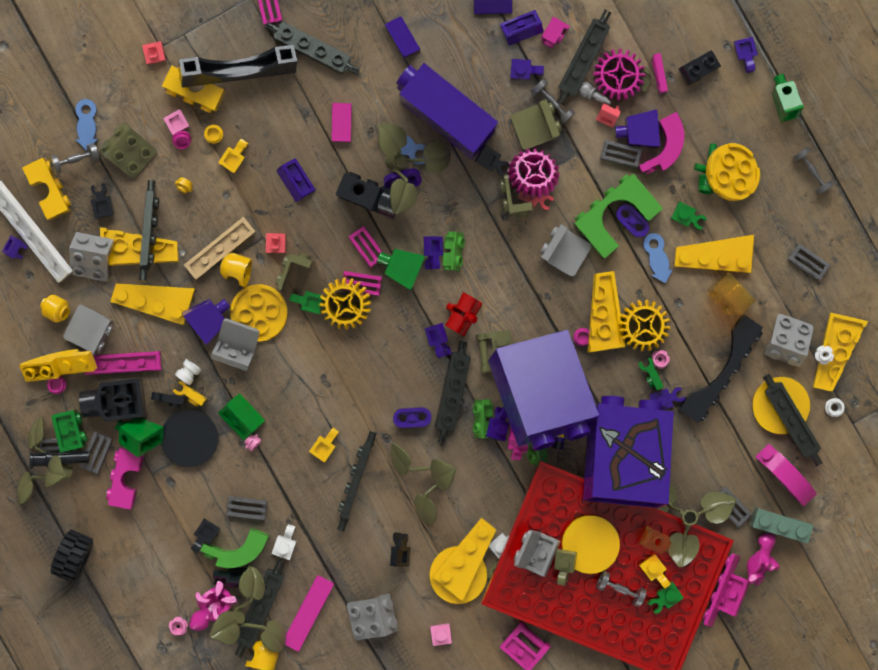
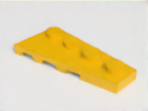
M100 227V237L114 239V245L108 257V266L140 264L142 235ZM156 238V245L152 246L154 263L179 262L178 242Z
M754 235L676 247L674 267L751 273Z
M614 271L596 273L593 277L588 352L626 347L625 339H622L624 332H619V329H623V326L619 325L622 319L620 317L621 312Z
M116 283L110 302L184 325L186 319L182 313L190 308L196 289Z
M829 313L822 346L831 347L834 358L825 365L820 364L818 361L812 387L833 392L844 370L843 368L849 360L868 321Z
M482 517L433 575L435 580L462 602L496 532V529Z

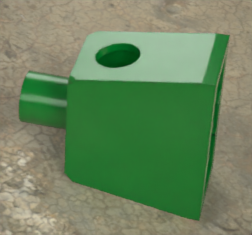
M785 74L775 76L776 86L772 91V96L780 123L799 118L804 107L794 81L787 82Z
M393 249L391 256L380 252L376 262L386 266L384 271L386 276L411 290L425 256Z
M140 417L134 418L129 422L119 420L116 423L115 429L119 431V444L136 457L142 456L163 443L164 427Z

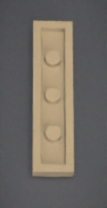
M242 217L185 263L184 266L197 280L256 231Z

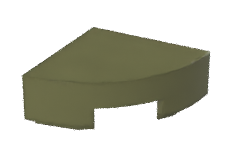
M647 66L639 72L645 74L644 78H639L644 81V84H637L643 93L648 89L651 81L650 71Z

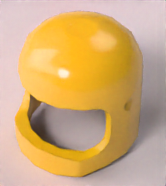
M236 253L227 254L220 265L222 277L226 280L234 277L239 281V286L242 287L248 285L252 270V259Z
M261 640L255 642L252 647L255 652L253 660H247L245 666L261 670H275L279 652L268 650Z

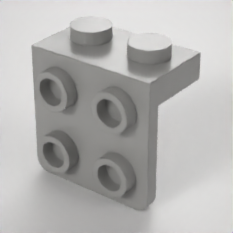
M561 224L559 228L554 227L550 234V237H552L550 243H545L540 251L542 254L540 259L572 277L576 274L590 251L591 244L567 230V227Z
M76 232L69 247L70 268L73 270L71 274L99 281H107L109 278L108 257L113 248L114 239Z
M79 305L63 337L65 340L86 351H91L93 355H97L103 350L104 340L106 336L111 334L114 321L84 305Z
M778 314L771 340L767 344L763 355L769 356L774 360L783 361L791 366L800 367L808 355L814 327L806 322Z
M225 318L222 322L219 338L212 352L211 359L247 371L254 357L260 331Z
M529 530L522 538L523 545L521 550L517 551L514 557V566L528 569L546 577L561 541L542 532Z
M390 593L382 594L373 599L354 601L347 604L352 631L356 640L383 637L398 631Z

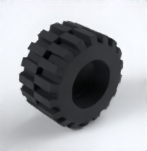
M72 529L67 532L53 558L51 574L74 583L79 578L93 548V538Z

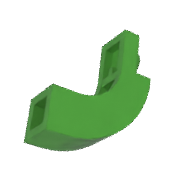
M251 528L244 545L236 550H224L205 542L200 551L204 552V556L207 558H218L215 566L223 568L241 567L250 563L261 553L270 535Z

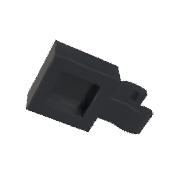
M204 518L194 533L198 539L191 549L197 553L205 542L210 545L221 528Z
M393 533V541L396 546H391L390 566H409L411 547H407L408 534Z
M228 568L227 572L215 570L213 572V584L216 585L217 581H220L223 584L226 583V587L239 588L240 578L247 568Z

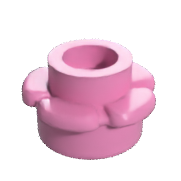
M664 350L655 351L651 356L654 367H658V369L665 368L670 362V357Z
M251 434L245 440V449L253 452L262 441L258 434L255 436Z
M175 617L169 622V629L173 635L177 636L186 633V628L188 627L186 620H183L181 617Z

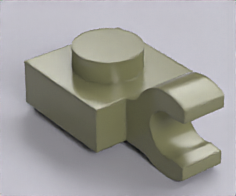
M557 549L554 569L560 570L557 580L558 585L565 586L569 579V572L573 573L575 571L577 552Z

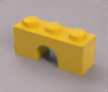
M172 65L162 85L166 89L165 93L176 97V95L184 97L182 101L193 105L195 102L201 105V110L211 113V111L217 113L226 93L224 89L213 84L205 85L199 92H192L188 87L182 88L178 68Z
M41 158L22 167L30 185L36 186L40 183H46L49 187L48 197L39 202L47 220L51 221L71 211L69 207L72 205L67 195L64 196L61 190L63 185L59 178H55L47 159Z

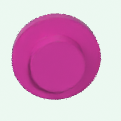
M178 131L173 135L172 143L178 149H186L191 144V136L186 131Z
M579 328L575 331L573 340L576 345L580 347L588 346V329Z
M62 376L58 379H49L47 382V388L52 394L63 393L67 386L66 380Z

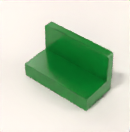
M240 393L218 412L221 418L243 441L265 422V419Z

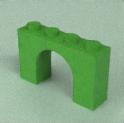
M626 174L618 181L620 185L616 189L612 186L604 193L606 197L603 200L599 201L597 199L589 206L591 208L590 211L586 214L582 211L574 218L577 222L573 225L602 259L619 247L605 230L602 222L603 212L610 203L624 201L631 204L647 222L663 209L634 174L630 177Z

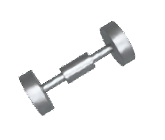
M543 79L530 92L535 96L541 91L547 98L548 103H552L554 110L557 109L562 115L558 120L562 126L575 112L570 109L565 113L559 107L560 104L552 95L549 96L543 89L548 84Z
M95 144L87 145L88 153L82 155L78 153L66 157L62 161H59L56 155L49 156V164L54 175L61 173L60 165L76 163L88 156L92 163L98 162L99 153Z
M806 147L792 158L795 162L801 158L804 160L807 170L821 185L815 190L820 195L832 187L834 183L832 180L826 183L822 181L819 177L820 173L814 164H810L806 158V155L811 152L810 148Z
M606 571L601 573L596 589L603 591L606 585H609L619 593L633 596L634 606L640 607L646 596V589L640 587L636 593H633L623 585L609 582L610 573Z

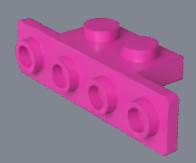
M732 553L725 562V572L719 577V587L717 592L713 593L711 607L704 615L705 626H713L719 610L735 617L738 615L750 583L747 579L734 574L740 556Z

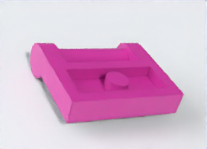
M520 621L499 647L525 670H531L551 645L547 642L544 643L526 627L523 621ZM520 632L540 648L537 653L517 637Z

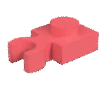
M522 191L518 197L519 200L525 203L532 202L533 207L538 202L544 210H549V207L545 206L544 201L546 199L554 200L550 195H542L540 199L537 195H534V198L531 199L529 194L524 197Z

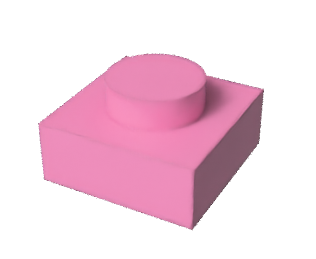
M181 109L163 118L172 135L190 127Z
M449 623L430 626L433 646L452 643Z

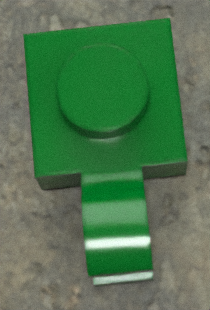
M305 291L304 297L291 294L289 301L302 304L301 310L320 314L321 306L319 304L323 302L320 298L321 295Z
M650 357L647 358L649 361L647 367H644L642 362H638L639 368L646 371L649 376L646 378L649 387H654L655 390L664 388L654 368L653 360Z

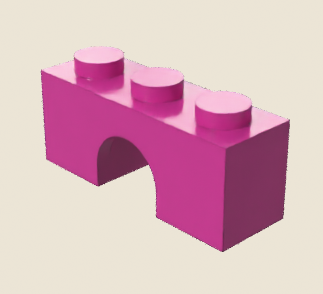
M124 447L119 448V451L115 452L114 462H116V467L110 475V481H113L112 487L108 489L106 500H109L108 505L130 510L134 508L137 489L128 487L124 482V476L130 470L141 471L144 454L136 457Z

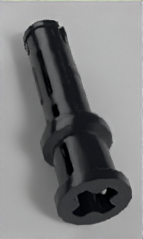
M46 450L45 453L29 451L30 469L37 466H46L48 468L50 459L55 455L60 457L62 464L89 463L88 451L51 453L49 450Z

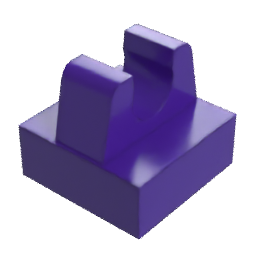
M10 235L2 252L13 259H22L23 256L18 254V249L24 248L27 250L28 247L21 240Z

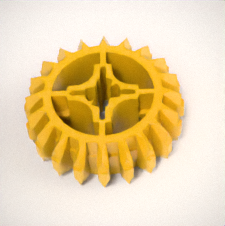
M346 277L342 278V284L339 279L335 280V285L330 282L328 284L330 289L324 288L323 290L326 295L320 296L325 301L319 304L321 307H325L321 313L328 314L325 320L332 319L330 325L333 326L337 322L338 329L341 328L342 324H344L346 330L349 328V323L352 328L356 327V322L361 325L363 323L361 318L367 319L368 317L365 312L371 311V308L367 307V305H371L372 301L366 300V298L370 297V293H363L367 288L364 286L360 289L361 282L359 281L356 285H353V278L350 279L349 283H347ZM339 289L351 290L346 296L335 293ZM355 294L360 300V309L357 308L353 301ZM350 296L348 305L341 311L343 302ZM331 298L334 299L338 306L336 313L332 309ZM343 312H354L357 314L351 318L340 317Z
M637 300L638 307L634 303H630L632 310L624 308V311L628 313L627 316L624 314L620 315L625 321L619 322V325H624V329H619V332L626 333L622 336V339L629 338L626 345L629 346L633 342L634 350L640 345V351H644L646 345L647 350L651 351V344L658 348L657 341L660 343L665 342L661 336L668 337L669 335L664 332V329H670V326H665L664 322H670V319H663L667 312H659L662 309L661 305L655 309L656 302L654 301L648 306L649 301L645 300L642 306L641 300ZM642 309L652 312L645 319L635 314V312ZM656 316L659 320L658 333L652 327V322ZM630 318L633 319L637 326L633 334L629 330ZM639 321H648L649 325L647 326H649V330H640L641 325ZM644 332L653 337V339L646 342L637 340L638 336Z

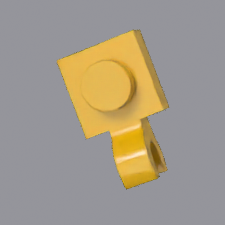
M240 139L234 149L231 147L227 148L218 163L231 172L236 173L245 159L241 153L249 143Z
M183 381L178 382L183 386L181 392L176 389L173 390L176 395L185 394L188 396V401L195 406H203L208 400Z
M333 427L326 438L320 435L309 452L325 463L336 447L332 444V441L339 431Z
M652 554L639 564L651 581L656 578L664 589L671 585L663 575V572L667 569L655 554Z

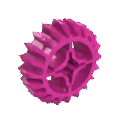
M612 49L611 56L608 53H604L606 60L599 58L598 61L602 65L596 64L594 67L599 70V72L593 73V76L599 77L594 80V83H601L597 90L599 91L604 88L603 96L608 92L611 93L609 96L610 100H612L614 95H617V101H620L621 95H623L624 100H627V93L634 97L633 89L639 92L640 87L637 84H644V81L639 79L645 77L644 73H639V71L644 70V66H637L641 63V59L634 61L636 54L634 53L629 57V50H626L625 55H623L622 49H619L616 55L614 49ZM617 60L614 70L604 71L607 64ZM623 61L629 63L634 72L626 70L623 67ZM619 66L620 71L624 73L620 81L619 79H617V76H614V74L617 73ZM604 77L612 79L615 82L616 89L610 87ZM635 78L630 87L622 89V82L624 80Z
M535 148L533 152L527 149L525 153L520 151L518 156L515 155L507 173L510 175L508 180L512 182V188H517V194L522 191L524 197L529 194L531 199L534 198V195H537L540 199L542 194L547 196L549 191L552 192L558 184L560 173L558 172L559 165H555V159L550 160V154L545 156L544 150L538 153ZM543 168L547 171L548 178L542 172ZM519 169L522 170V173L525 175V179H523L520 176Z

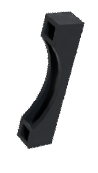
M294 45L274 47L261 54L238 60L219 61L200 57L179 59L178 71L181 87L185 88L296 73L297 57Z
M745 314L741 315L731 329V349L723 370L707 386L698 391L688 393L677 410L697 423L700 420L704 421L709 414L707 410L711 404L714 406L719 400L720 396L718 394L721 389L725 390L731 382L729 378L732 373L736 374L740 369L742 358L748 357L752 351L751 345L753 342H758L763 335V332H761L763 327Z

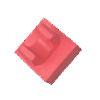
M161 41L142 45L147 65L166 61Z
M603 104L596 120L613 128L621 112L619 111V106H616L614 109L607 104Z
M266 233V253H286V234Z

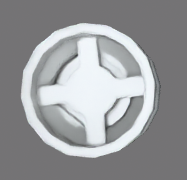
M186 359L183 362L184 368L177 370L175 375L186 384L191 385L194 381V375H198L201 369Z

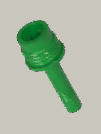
M710 144L708 158L717 149V144ZM695 163L694 170L705 173V175L698 176V192L713 194L706 176V165Z

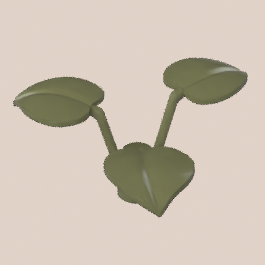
M382 123L377 125L380 151L387 156L385 159L386 166L393 169V172L402 178L396 179L390 190L392 211L394 214H399L411 208L417 200L415 185L408 183V178L399 170L403 169L407 162H425L427 172L440 173L448 166L451 154L450 150L442 142L431 141L424 148L425 158H405L404 155L400 154L401 148L407 144L405 131L395 124Z
M40 416L29 431L28 446L30 449L35 448L38 452L45 453L39 447L43 439V417ZM55 455L50 459L45 475L31 476L30 472H25L17 486L19 505L26 503L30 498L33 489L32 481L34 479H44L45 486L52 487L63 479H70L72 466L62 464L60 457Z
M392 443L391 460L394 468L400 474L405 475L408 473V470H431V477L436 484L426 491L424 495L417 494L414 504L419 517L426 524L432 526L436 520L437 512L434 503L428 498V495L436 487L442 491L448 490L453 482L456 468L452 467L450 463H444L439 459L432 460L431 466L413 468L410 466L411 459L408 453L398 444Z
M670 484L669 504L657 509L668 512L669 507L682 514L681 520L686 525L684 535L682 533H674L667 541V551L678 567H684L689 564L699 551L698 538L695 535H687L690 526L698 521V516L705 513V517L709 522L715 524L722 523L730 516L736 503L735 498L722 492H710L704 495L700 501L704 510L697 513L693 510L683 511L672 505L677 500V491Z
M248 566L240 578L239 590L245 598L249 599L239 607H235L234 611L221 613L212 627L209 638L227 645L234 644L240 634L239 626L264 630L261 635L262 644L272 652H281L284 650L286 643V632L281 622L271 620L267 623L266 627L244 623L245 616L240 610L250 604L253 599H262L265 592V582L262 575L253 566Z

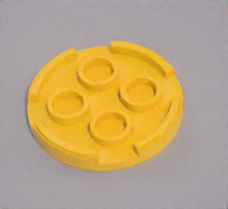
M729 143L718 147L711 153L706 165V176L710 187L719 197L728 201H739L747 198L757 189L760 181V168H758L753 153L748 148L740 144Z
M255 284L245 287L237 293L231 303L230 317L233 321L258 329L260 331L258 341L261 342L274 338L282 331L287 321L288 309L283 296L276 289L263 284Z
M772 378L775 383H783L803 419L806 421L810 412V399L805 388L791 378ZM763 382L753 395L752 410L757 423L765 430L775 434H788V431L764 393L768 385L766 382Z
M585 515L573 520L562 536L561 548L577 552L575 565L577 571L594 574L606 570L614 563L619 553L620 541L616 529L610 522L599 516Z
M452 546L444 549L435 557L430 568V582L440 598L450 603L463 604L474 600L483 591L487 581V569L482 559L462 602L433 578V575L457 547Z

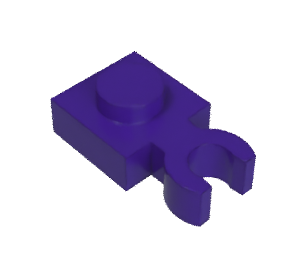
M681 387L674 388L672 393H669L668 388L649 394L650 400L662 402L661 410L674 407L672 403L674 400L677 402L685 400V397L677 398L676 392L682 390Z

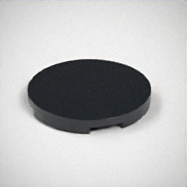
M195 409L181 410L171 415L164 423L163 443L161 446L166 456L174 463L185 467L198 466L210 459L216 451L219 435L214 422L207 414Z

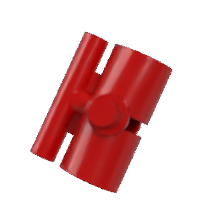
M463 292L457 304H447L446 309L450 311L451 315L445 326L465 337L471 324L477 322L478 318L476 315L483 303Z

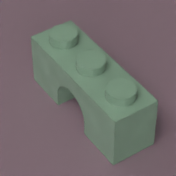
M754 507L749 523L754 528L807 544L814 526L810 523L782 516L758 507Z

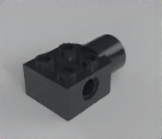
M350 172L349 175L344 173L336 192L338 198L394 219L396 216L392 211L390 203L391 189L384 186L380 188L378 187L379 183L370 179L365 182L361 180L360 175ZM359 186L365 189L361 195L354 193L355 189Z
M142 378L100 383L99 388L96 390L80 391L79 404L83 418L102 416L104 421L147 416Z

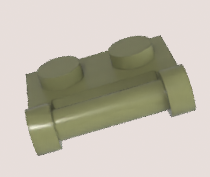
M510 330L476 335V340L479 341L482 367H480L481 373L491 371L488 363L486 339H492L494 353L497 348L512 345Z

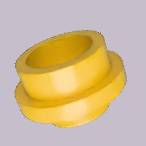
M209 125L204 131V137L209 143L217 144L223 139V130L218 125Z
M179 177L174 183L177 187L176 189L181 193L187 194V192H192L193 183L183 177Z

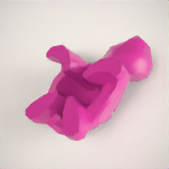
M766 532L759 536L758 544L760 550L751 556L747 562L748 582L750 584L754 583L756 586H759L765 578L763 574L766 571H777L780 568L777 561L770 555L776 539L774 533Z
M217 581L216 586L205 592L202 596H200L199 592L196 593L195 598L200 610L191 615L190 629L194 631L205 630L208 627L209 620L212 622L216 621L221 613L228 611L233 604H236V597L230 595L222 582Z

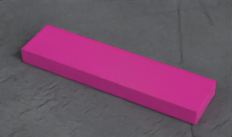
M161 351L94 355L93 357L98 368L93 372H84V375L162 370Z
M320 575L316 576L286 634V646L299 652L334 585L333 582Z

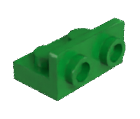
M77 409L51 415L60 453L86 446L87 435L85 431H82L81 424H83L81 413L77 412Z

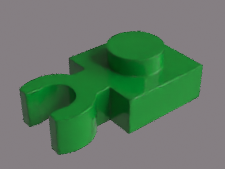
M680 201L670 218L686 227L692 223L697 230H702L703 228L697 224V221L699 219L707 220L704 215H694L697 209Z
M672 581L670 582L671 585L666 589L662 587L656 592L659 596L658 598L648 600L647 604L649 606L657 603V608L653 610L655 614L661 612L662 606L665 605L669 609L684 598Z

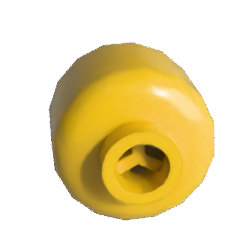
M50 295L44 298L40 304L42 315L55 323L66 320L70 314L69 303L57 295Z

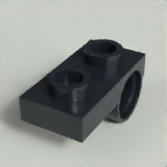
M711 50L679 68V71L689 86L717 70L721 65Z

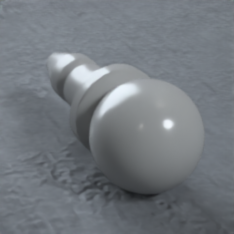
M583 82L578 89L582 97H588L589 100L594 98L602 104H611L606 96L598 93L597 88H593L588 82Z

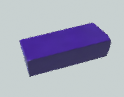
M474 0V14H512V0Z
M536 10L500 24L508 45L528 39L544 31Z
M398 17L385 24L388 33L404 59L421 50L402 17Z
M296 158L281 165L276 170L295 202L316 191Z

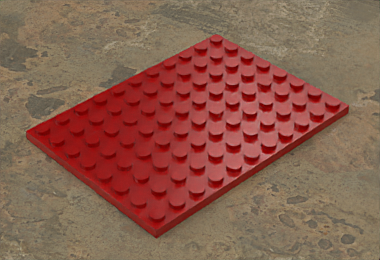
M539 461L481 604L644 670H681L734 540L699 525H691L687 535H695L698 538L699 551L689 564L684 567H678L667 551V541L674 533H682L684 535L686 525L682 522L681 518L657 508L583 501L584 478ZM585 515H595L604 518L616 529L620 541L616 560L604 571L610 573L609 582L623 585L633 593H636L640 587L646 589L647 592L640 607L634 606L633 596L619 593L609 585H606L603 591L596 589L602 572L587 574L575 569L573 573L569 572V579L565 586L558 585L557 580L560 570L554 569L556 553L546 577L528 569L515 567L514 557L517 551L521 550L524 534L528 533L529 530L539 531L562 541L565 530L573 520ZM652 554H655L667 569L663 572V575L669 582L672 581L684 597L669 609L665 605L662 606V610L658 614L653 612L657 608V603L649 606L647 602L651 598L659 597L656 592L662 586L656 578L651 581L639 566Z

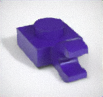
M753 37L734 41L733 44L738 61L744 60L746 73L754 72L756 68L753 57H757L758 54Z
M512 59L510 79L530 80V74H544V66H531V60Z
M443 236L423 237L424 256H428V259L425 261V269H440L439 256H443Z
M443 323L424 328L430 347H435L437 358L450 355L451 349L445 344L448 338Z
M504 406L502 408L496 407L495 418L489 419L486 437L498 441H506L509 423L505 422L508 416Z

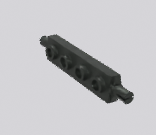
M604 9L600 19L593 18L558 86L562 91L557 101L558 103L564 97L561 104L565 105L568 96L576 95L610 29V26L607 24L612 14L610 11L605 17L608 10Z
M268 21L264 29L273 32L274 40L284 46L294 45L296 52L341 75L347 70L357 76L360 68L350 64L351 56L285 22L276 26Z
M154 180L147 181L139 267L140 282H147V272L150 271L151 265L154 264L152 246L156 245V235H153L154 228H157L158 224L155 210L159 209V198L155 195L156 182Z
M460 341L458 352H451L435 423V428L440 430L438 442L445 443L447 432L455 431L471 359L469 355L465 354L468 342Z
M770 373L763 376L762 378L768 385L764 393L802 457H810L815 467L819 466V464L821 465L823 462L817 454L821 447L783 383H775Z
M369 431L364 446H359L356 457H359L357 465L353 464L350 473L353 479L351 483L347 482L344 491L347 497L345 501L341 500L338 509L341 515L337 529L340 531H345L346 524L349 521L348 516L371 447L374 446L376 432Z
M277 560L273 570L267 569L263 577L265 582L264 595L260 600L253 599L245 616L244 623L263 625L285 578L281 574L285 564L283 561ZM240 627V634L236 641L239 645L234 654L237 656L241 649L238 657H242L246 647L252 648L261 629Z

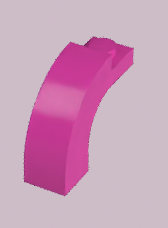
M677 112L658 122L664 135V148L657 157L638 166L640 174L646 172L648 175L656 171L657 165L662 172L679 157L684 144V128Z
M770 444L755 456L803 507L817 495L814 488L802 474Z

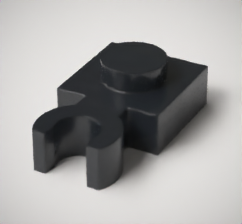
M486 145L483 146L474 161L491 172L496 168V172L503 176L506 173L501 171V166L506 165L509 167L510 164L507 161H500L501 154Z
M104 183L101 184L102 190L100 192L96 191L94 185L91 186L92 193L96 195V199L91 200L95 219L115 215L111 196L105 197L107 187Z
M152 392L151 400L169 402L168 406L180 408V404L186 403L187 396Z

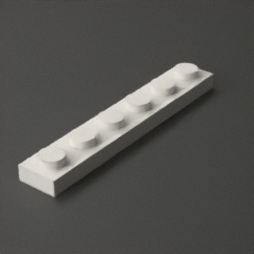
M0 181V211L58 283L62 282L73 270L3 182Z

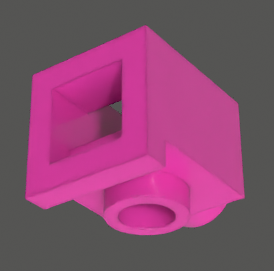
M553 16L541 36L543 44L551 49L556 42L560 44L565 36L563 31L567 32L570 26Z

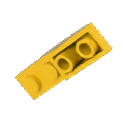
M78 349L48 354L19 365L25 382L58 379L64 374L93 372L98 368L91 351L79 352Z

